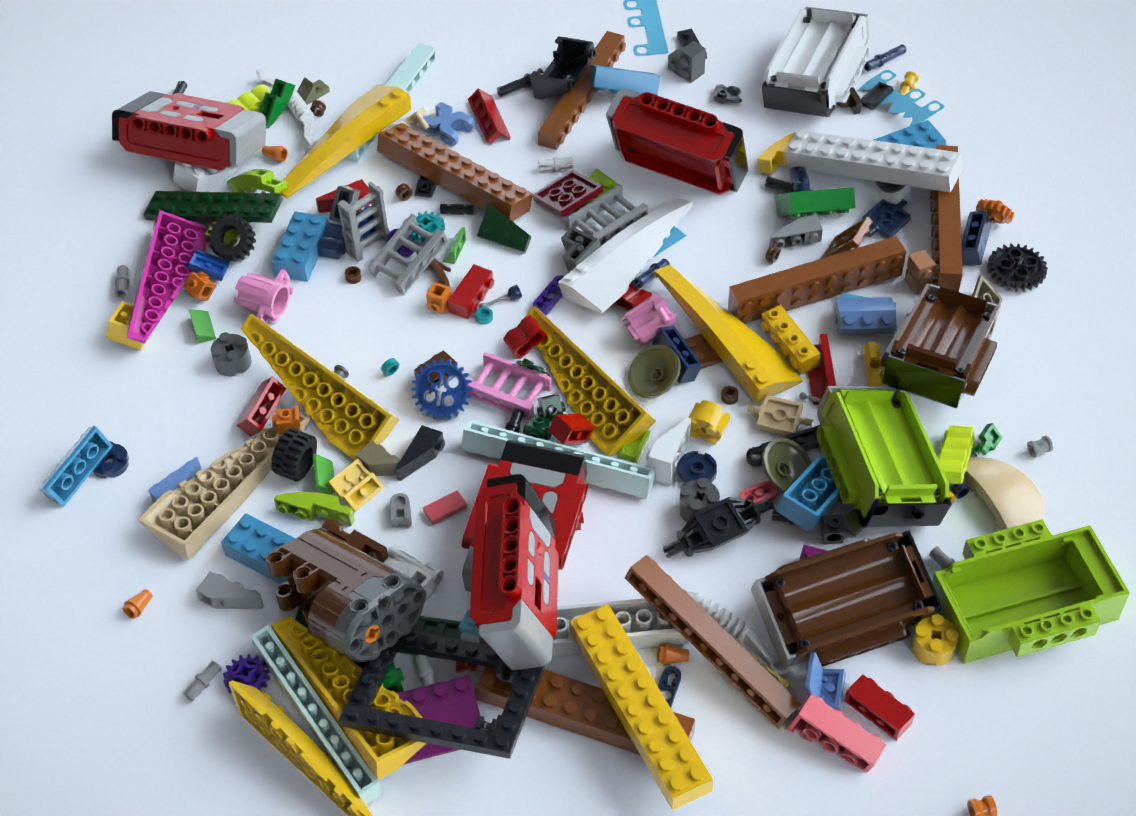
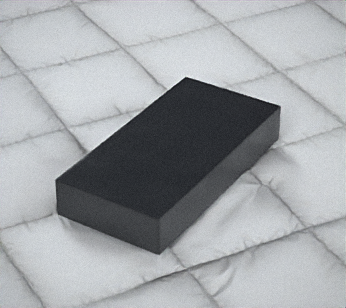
M882 82L876 84L861 98L863 102L862 107L873 110L893 92V86Z

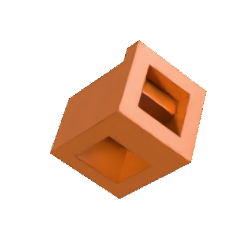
M295 405V408L275 410L276 415H272V426H276L277 434H283L289 428L301 431L299 405Z

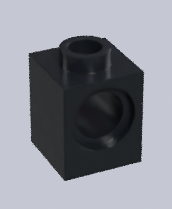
M843 514L822 516L820 530L823 545L842 544L844 542L846 530Z

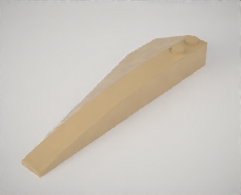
M300 413L301 431H303L310 418ZM276 426L262 430L260 432L261 435L254 439H248L244 442L245 445L239 449L236 447L212 462L206 470L201 469L195 473V477L189 481L184 480L179 483V487L173 491L168 490L138 518V522L172 552L189 560L272 470L273 451L283 434H277Z

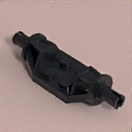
M727 497L692 514L682 530L677 531V541L663 546L664 554L668 553L666 557L671 558L683 551L686 556L691 557L694 553L712 551L748 534L754 525L760 524V514L774 508L773 502L769 503L771 501L769 497L755 504L749 498L743 500ZM737 508H744V511L738 512ZM691 530H693V533H692L691 535H689V536L686 535V534H688Z

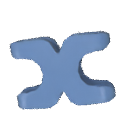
M439 102L435 105L436 117L423 116L429 128L423 130L419 124L423 132L430 136L441 135V141L450 146H455L459 142L457 131L470 132L475 128V122L471 116L462 111L453 113L452 106L444 102Z

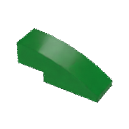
M275 78L271 94L265 93L259 111L266 118V128L269 129L282 114L296 85Z

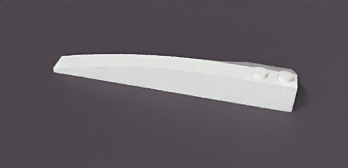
M678 198L637 220L604 243L558 282L563 299L600 313L607 310L627 292L629 284L635 280L634 278L637 277L636 275L639 271L642 272L644 270L645 263L649 262L663 245V239L669 237L670 230L678 225L679 218L685 216L693 205L692 202Z

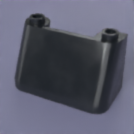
M558 36L555 40V43L558 44L557 51H553L554 59L544 73L533 71L530 75L534 97L543 100L568 93L574 89L575 84L596 56L594 42Z

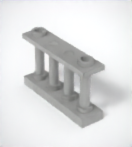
M371 181L368 183L369 194L353 205L348 204L344 200L337 203L346 253L357 262L363 259L362 248L378 237L388 242L387 235L390 232L387 224L384 192L380 186H376ZM371 201L372 206L356 216V211ZM373 214L374 219L358 229V223ZM375 227V232L360 241L361 235Z
M619 184L577 212L572 213L568 217V230L571 227H579L585 233L597 238L602 246L619 232L646 216L649 206L642 203L635 207L623 197V185ZM618 201L630 212L622 215L611 205ZM605 210L616 220L609 224L598 213ZM592 218L603 229L595 232L584 222Z
M411 213L377 256L370 261L368 268L374 277L379 272H382L396 280L395 285L399 292L405 295L446 245L448 239L440 229L435 234H431L419 227L414 214ZM412 232H415L429 241L421 248L407 238ZM401 245H404L416 252L417 256L410 261L396 253ZM390 258L407 267L402 274H398L385 266Z

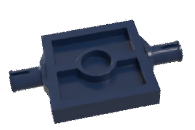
M882 199L862 217V220L869 217L873 221L869 226L870 231L866 236L870 238L878 232L887 238L893 237L911 220L912 215L903 210V207L907 205V201L901 199L899 203L894 204Z

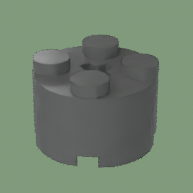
M224 332L211 345L210 351L213 362L220 374L229 377L236 376V373H244L251 366V354L245 337Z
M706 478L693 480L682 486L679 496V513L681 518L687 522L693 513L720 501V493L717 487Z

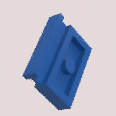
M196 249L189 262L188 269L196 273L203 272L212 279L222 281L230 262Z

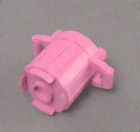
M284 269L280 270L275 280L254 273H247L246 276L242 275L235 286V289L238 290V297H234V301L242 308L257 312L256 317L266 324L269 320L278 322V318L283 315L287 308L290 295L294 292L293 287L288 286L290 277Z
M655 293L625 313L621 318L622 321L627 319L628 323L625 324V327L632 338L635 340L640 339V342L637 343L639 347L652 341L659 328L677 324L675 312L672 314L666 305L668 303L667 300L658 293Z

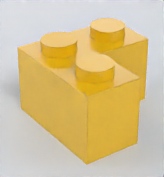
M122 301L108 321L106 338L141 350L145 344L126 338L133 305Z

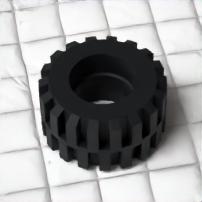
M224 215L222 219L217 218L215 220L216 224L212 223L210 225L213 228L208 230L210 237H207V241L210 242L209 247L213 250L212 252L227 261L238 262V259L244 260V256H249L251 249L254 250L253 243H256L254 238L256 234L252 230L253 227L244 219L234 215ZM231 229H238L240 233L238 244L232 248H226L224 245L225 234Z
M295 428L286 430L274 448L271 462L272 471L292 481H301L313 465L312 456L317 452L316 437Z

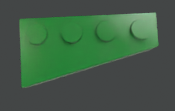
M854 187L789 192L775 195L777 216L790 215L791 218L801 217V214L805 213L807 216L817 215V212L829 215L837 210L841 214L849 213V209L856 208Z

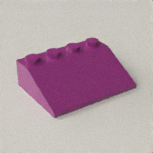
M470 675L397 693L401 700L404 702L407 700L424 719L473 728L477 717L480 716ZM426 743L404 764L461 749Z

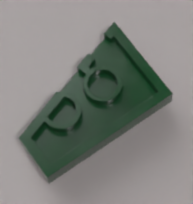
M488 203L477 236L526 253L532 236Z

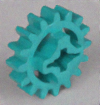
M425 211L424 214L418 212V216H415L418 226L429 233L435 234L438 229L444 232L445 223L444 219L440 218V214L434 215L433 211L428 214ZM415 232L409 235L413 241L418 239L419 244L422 241H425V244L429 241Z

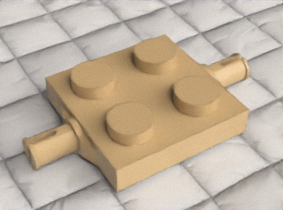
M769 395L765 396V400L760 407L749 404L747 412L758 414L756 429L787 436L795 433L800 424L811 427L813 419L802 417L803 403Z

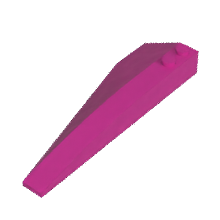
M161 210L159 211L147 248L126 338L143 344L146 343L185 284L187 277L193 272V270L188 269V265L196 249L205 252L208 242L205 233L209 227Z

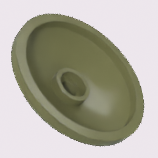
M653 345L642 350L634 358L628 371V382L631 389L637 395L644 398H656L665 394L674 386L679 377L681 369L680 359L674 350L665 345Z
M778 438L771 441L765 447L762 455L763 469L768 480L783 493L812 464L805 450L796 442L786 438Z

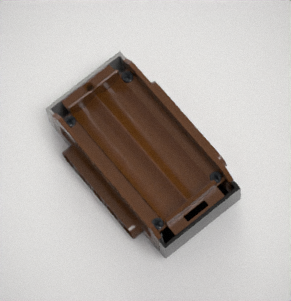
M926 284L910 314L907 313L883 355L881 366L885 367L882 384L958 409L964 394L975 396L995 354L998 342L991 340L1001 306L941 286Z
M910 530L902 533L894 532L872 540L869 538L783 565L771 574L755 580L751 587V592L782 668L806 662L810 658L811 652H816L822 667L899 642L911 636L908 627L918 624L926 617L938 614L943 609V605Z

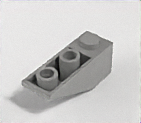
M818 216L799 217L770 236L769 247L774 245L775 248H787L821 242L823 229Z
M210 571L196 588L199 601L216 609H263L264 607L262 596L259 592L244 588L241 583L232 582L219 573L215 574Z

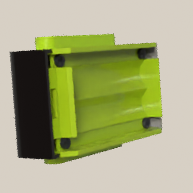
M827 386L817 408V417L821 425L817 429V439L828 467L833 470H830L832 477H834L836 487L840 491L839 495L844 504H853L861 526L863 528L939 526L952 505L949 499V482L908 392H901L899 386Z

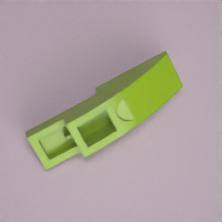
M266 169L248 170L227 181V185L234 188L238 187L249 193L256 192L257 189L270 193H280V191L287 188L286 181L274 178V171Z
M292 492L275 495L274 497L275 506L279 512L295 515L299 519L313 521L315 515H318L322 519L330 518L339 524L350 526L355 521L353 508L340 505L337 496L318 492Z

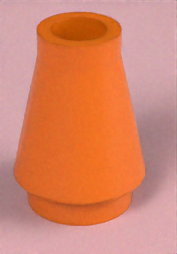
M264 146L262 148V155L277 162H282L287 159L288 151L283 146Z
M143 589L140 593L124 602L123 612L132 619L139 617L153 598L152 593L147 589Z
M664 643V645H659L657 659L658 662H663V665L688 662L690 652L689 649Z

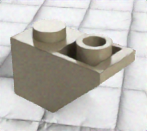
M371 441L355 455L356 459L358 458L370 473L373 472L375 476L396 475L395 468L400 462L399 458L388 453L382 445H378L374 441Z

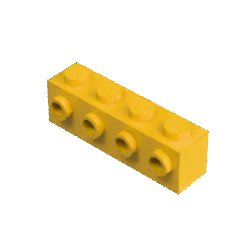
M781 305L762 313V322L760 323L762 330L770 335L772 342L778 345L782 355L790 360V364L794 369L803 374L820 366V352Z

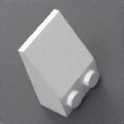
M686 418L655 441L652 449H648L646 467L656 469L654 482L671 486L678 470L680 459L685 454L690 443V418Z

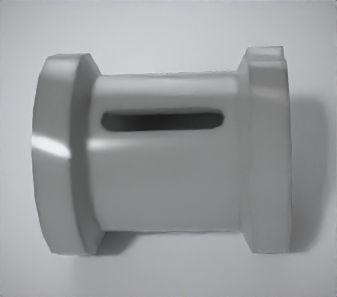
M1047 435L1042 436L1039 440L1027 442V450L1033 458L1046 451L1052 452L1054 449L1053 442Z

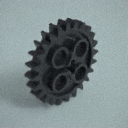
M1010 243L1009 247L1003 244L1002 249L997 247L996 251H992L988 259L987 268L988 273L991 274L990 278H996L995 284L1000 282L1001 288L1006 285L1008 286L1007 290L1014 288L1015 292H1017L1018 288H1021L1025 292V288L1031 291L1033 286L1038 288L1039 284H1043L1048 267H1046L1047 261H1044V256H1039V251L1034 253L1033 247L1027 249V245L1020 247L1019 243L1017 246Z

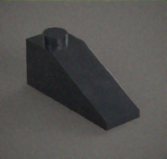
M421 425L395 468L397 480L402 481L435 459L438 453L443 451L445 447L443 432Z

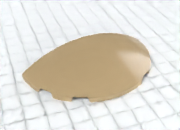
M985 457L969 458L964 481L972 492L976 491L995 517L994 523L999 530L1045 519L1042 495L1034 482L1025 473L997 459Z

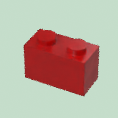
M580 413L556 415L552 419L548 431L563 445L585 443L591 436L595 426Z

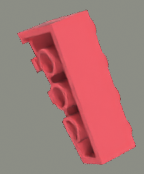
M812 694L798 709L786 729L792 733L796 730L804 734L803 739L809 742L815 740L821 743L823 749L829 753H840L841 759L867 773L875 766L886 747V744L878 736L870 734L859 723L852 722L841 711L833 709L822 698Z

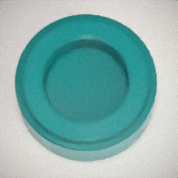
M488 307L478 308L475 312L476 322L481 325L491 323L493 321V311Z
M390 358L382 364L381 371L385 376L393 375L399 369L400 364L395 358Z

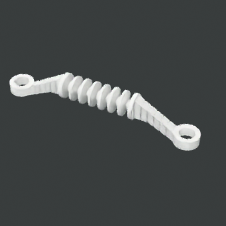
M263 68L257 69L256 74L260 83L273 88L275 79L268 77ZM294 89L287 105L300 124L304 126V140L310 150L316 143L312 136L315 115L302 97H300L299 93H297L296 89Z
M685 590L723 628L726 626L725 630L728 633L732 632L734 639L740 636L738 643L749 645L771 670L782 678H786L789 675L791 666L786 667L782 671L774 667L776 664H780L778 657H774L758 636L754 634L751 625L744 629L745 621L742 620L738 623V616H734L731 619L732 612L728 611L724 614L725 608L723 606L717 610L718 603L714 602L711 605L712 599L708 597L704 600V593H694Z

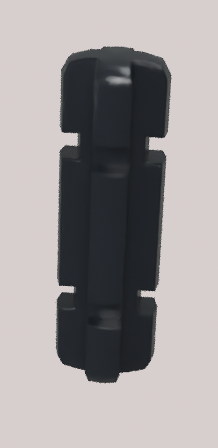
M440 204V213L464 215L466 213V215H473L474 206L468 204L466 206L464 204Z

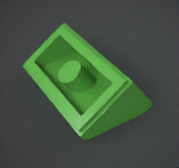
M462 227L454 236L443 262L456 263L467 240L465 227Z
M190 309L189 313L198 344L216 339L209 312Z
M313 454L316 488L320 493H335L327 484L334 477L333 462L318 454Z

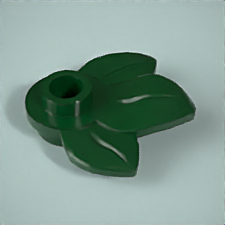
M526 358L523 361H516L520 366L544 373L550 377L549 373L543 371L544 368L533 365L534 362Z

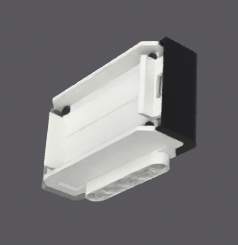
M806 6L804 9L800 8L766 69L762 84L764 108L829 118L837 102L846 103L850 95L849 90L856 84L869 57V47H866L869 40L868 14Z

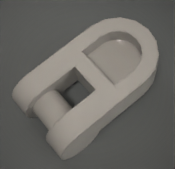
M404 493L394 494L390 498L392 528L402 524H406V526L412 525L409 497ZM397 514H405L403 517H397Z

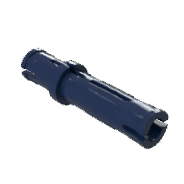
M900 44L882 54L875 55L874 58L866 62L864 69L869 72L876 67L884 66L886 62L907 52L906 46Z
M663 258L658 263H653L648 270L634 278V287L641 289L652 279L657 278L654 273L655 270L670 265V262Z

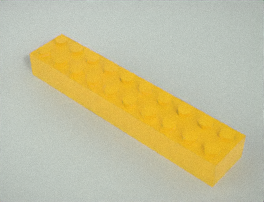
M609 604L570 620V634L671 810L673 811L711 793L713 790L711 774Z

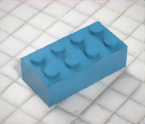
M929 120L873 139L875 141L936 149L937 145H946L947 142Z
M294 211L271 260L274 276L277 277L280 270L284 269L290 279L309 281L319 258L317 245L326 225L329 223L328 216Z
M821 453L782 495L776 512L810 533L820 523L822 516L827 515L841 499L840 491L836 487L834 477H832L830 470H833L828 467L824 454Z
M245 513L224 537L221 544L225 556L282 584L287 580V576L280 578L271 577L266 563V556L281 545L287 544L296 538Z

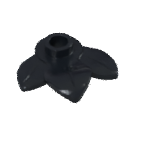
M719 84L714 89V100L719 104H726L727 101L731 103L743 101L738 96L741 93V89L736 86L726 87L724 84Z

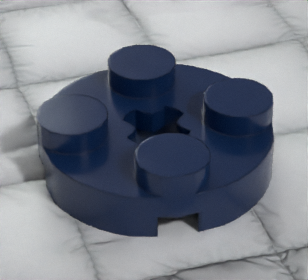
M109 441L113 447L93 470V473L97 477L106 479V476L115 478L123 474L129 466V455L125 447ZM113 459V462L108 461L107 463H105L106 460Z
M698 451L688 452L680 459L678 476L685 484L700 478H706L712 483L717 476L716 460L708 453L704 455L698 453ZM694 467L702 468L701 471H694Z

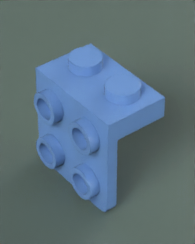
M811 652L810 658L806 660L807 677L803 679L804 691L807 692L808 697L811 694L820 697L827 705L841 711L846 677L845 670L823 669L816 652Z

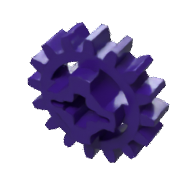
M250 654L246 658L239 655L238 661L235 659L231 660L232 666L226 665L227 672L223 673L225 679L223 682L229 694L232 693L229 682L232 680L256 687L261 692L262 687H268L267 681L271 679L269 675L270 670L266 666L265 660L260 661L258 655L254 658H251Z

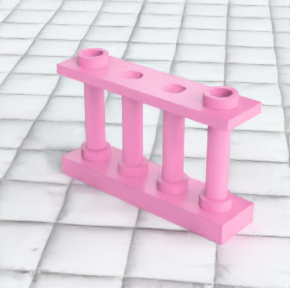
M484 352V368L477 379L468 384V387L473 388L472 391H468V394L473 396L472 399L511 414L513 409H520L525 414L523 418L530 421L534 416V404L532 403L541 389L547 391L552 389L551 377L499 358L494 354ZM491 370L500 372V376L492 387L482 384ZM508 376L518 379L509 393L506 394L499 391ZM525 382L534 385L526 400L516 398Z

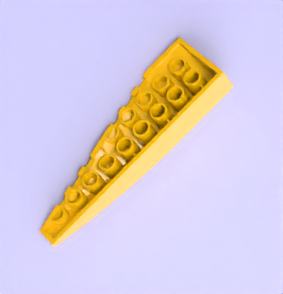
M290 616L271 624V628L339 725L338 720L363 669L346 656L339 655L337 650L330 646L328 647L322 641L312 636L306 627ZM382 683L371 706L372 709L423 718L407 700L405 702L401 700L397 693L393 690H387L383 687ZM339 726L377 780L398 770L426 744L424 742Z

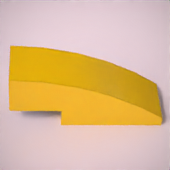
M796 132L781 138L762 152L757 158L759 173L772 175L778 165H786L784 151Z

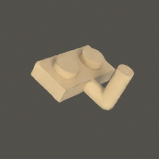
M422 107L400 123L406 124L410 128L412 127L411 123H419L422 129L426 130L429 128V125L424 120L423 115L427 111Z

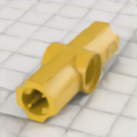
M868 342V344L863 345L864 375L867 379V386H885L883 367L881 366L880 345L876 344V342Z

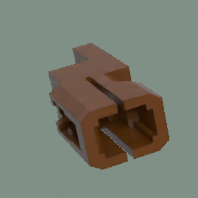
M330 518L322 524V528H319L383 563L389 558L387 547L355 529L350 534L345 532L343 525Z

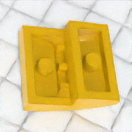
M358 458L327 482L336 495L349 508H353L354 512L385 488L373 472L370 473Z

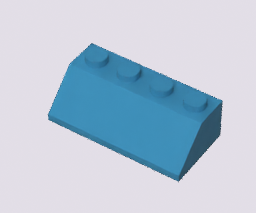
M592 64L589 66L590 86L595 87V90L605 91L606 88L611 89L613 93H618L621 89H628L637 93L650 92L658 95L661 75Z
M95 425L88 427L60 463L56 465L51 474L43 481L39 490L47 498L64 507L113 445Z

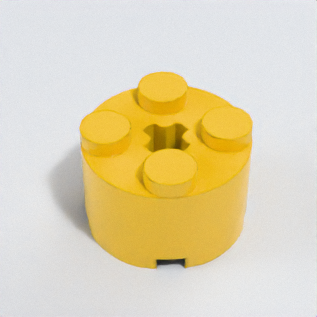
M702 400L701 403H698L697 401L688 416L691 419L690 437L694 439L700 437L705 439L707 443L716 445L730 422L729 413L726 411L724 414L721 411L722 407L714 402Z
M939 614L926 617L916 626L912 640L913 653L924 664L944 665L953 657L959 633L950 621Z

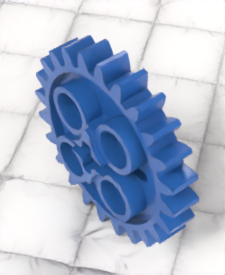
M440 358L439 363L433 359V365L426 362L427 368L419 367L422 373L414 374L418 380H412V383L416 384V387L411 388L412 391L416 392L412 398L418 399L415 406L422 405L419 411L427 410L425 415L427 417L433 413V419H436L438 415H440L441 420H444L445 415H447L448 419H451L452 413L459 416L457 410L464 412L463 404L469 405L466 399L473 397L468 394V391L473 390V388L468 387L472 380H466L470 374L462 373L465 369L464 367L457 369L458 362H455L452 366L451 359H448L446 364L443 358ZM437 372L440 375V380L433 383L431 375ZM447 373L448 375L444 383V388L447 390L442 392L440 405L437 406L436 404L440 396L438 387H442L444 374ZM456 377L459 381L458 385L451 388L449 380ZM433 391L435 393L433 401H427V392ZM445 397H453L454 402L451 406L445 405Z

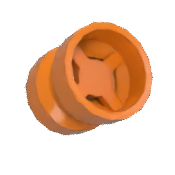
M992 795L983 796L981 800L973 798L967 801L970 816H997L998 814Z

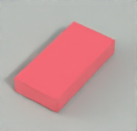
M457 490L424 506L423 512L432 525L468 507L466 501Z

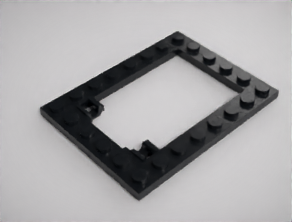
M411 631L408 635L400 637L394 646L387 647L381 651L378 658L366 662L338 720L339 726L511 759L546 666L512 671L487 644ZM397 651L496 668L495 678L513 685L502 715H498L497 719L493 718L491 723L486 722L484 716H478L473 728L372 709L371 706ZM506 670L512 671L511 674H506Z

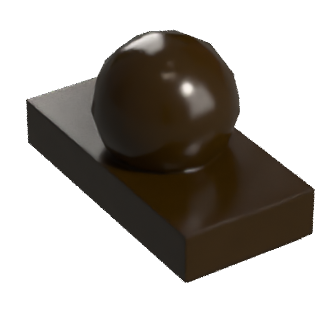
M851 87L846 103L837 102V104L841 108L850 106L854 115L860 114L863 102L855 88Z

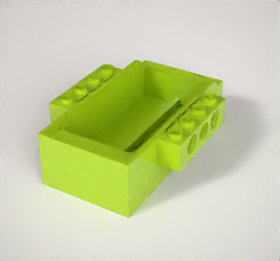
M1040 519L967 539L962 552L965 559L950 564L946 569L934 572L931 584L934 596L930 598L938 614L950 621L957 629L959 637L956 650L963 664L1011 650H1013L1016 657H1021L1094 636L1099 625L1119 620L1130 592L1091 525L1052 535L1044 520Z

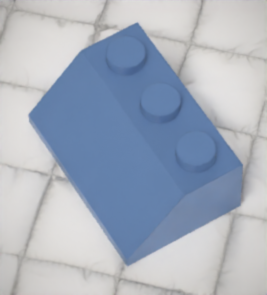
M892 297L836 298L838 335L894 334L897 329L896 309Z

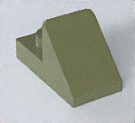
M304 77L297 93L308 105L329 93L330 87L320 79L312 83Z

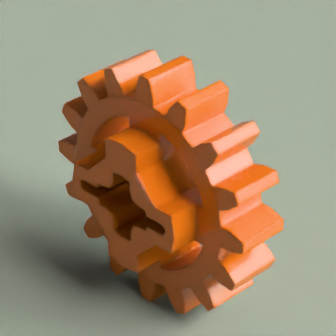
M980 199L975 207V211H988L990 223L1009 224L1012 223L1015 212H1012V209L1008 208L1000 200Z

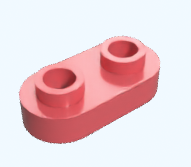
M764 481L744 489L740 494V499L745 500L749 498L754 504L767 497L773 501L777 498L778 489L770 481Z

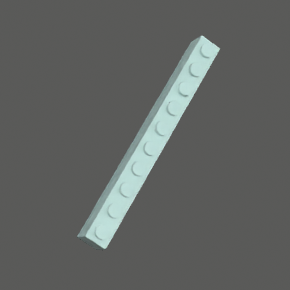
M419 42L411 50L408 57L404 59L400 67L396 69L393 76L388 79L385 86L399 87L411 94L437 61L436 47ZM378 134L346 156L345 159L358 163L377 139Z
M471 420L463 429L461 449L470 453H478L489 458L501 460L504 457L505 451L508 450L509 452L511 450L513 462L522 463L523 460L573 470L572 474H576L579 465H581V469L584 466L585 482L597 485L600 488L616 490L619 493L635 495L638 498L647 499L653 489L656 470L654 468Z
M268 625L252 634L250 637L255 650L261 659L265 660L266 666L269 667L276 681L326 754L349 781L360 799L366 805L382 795L379 782Z

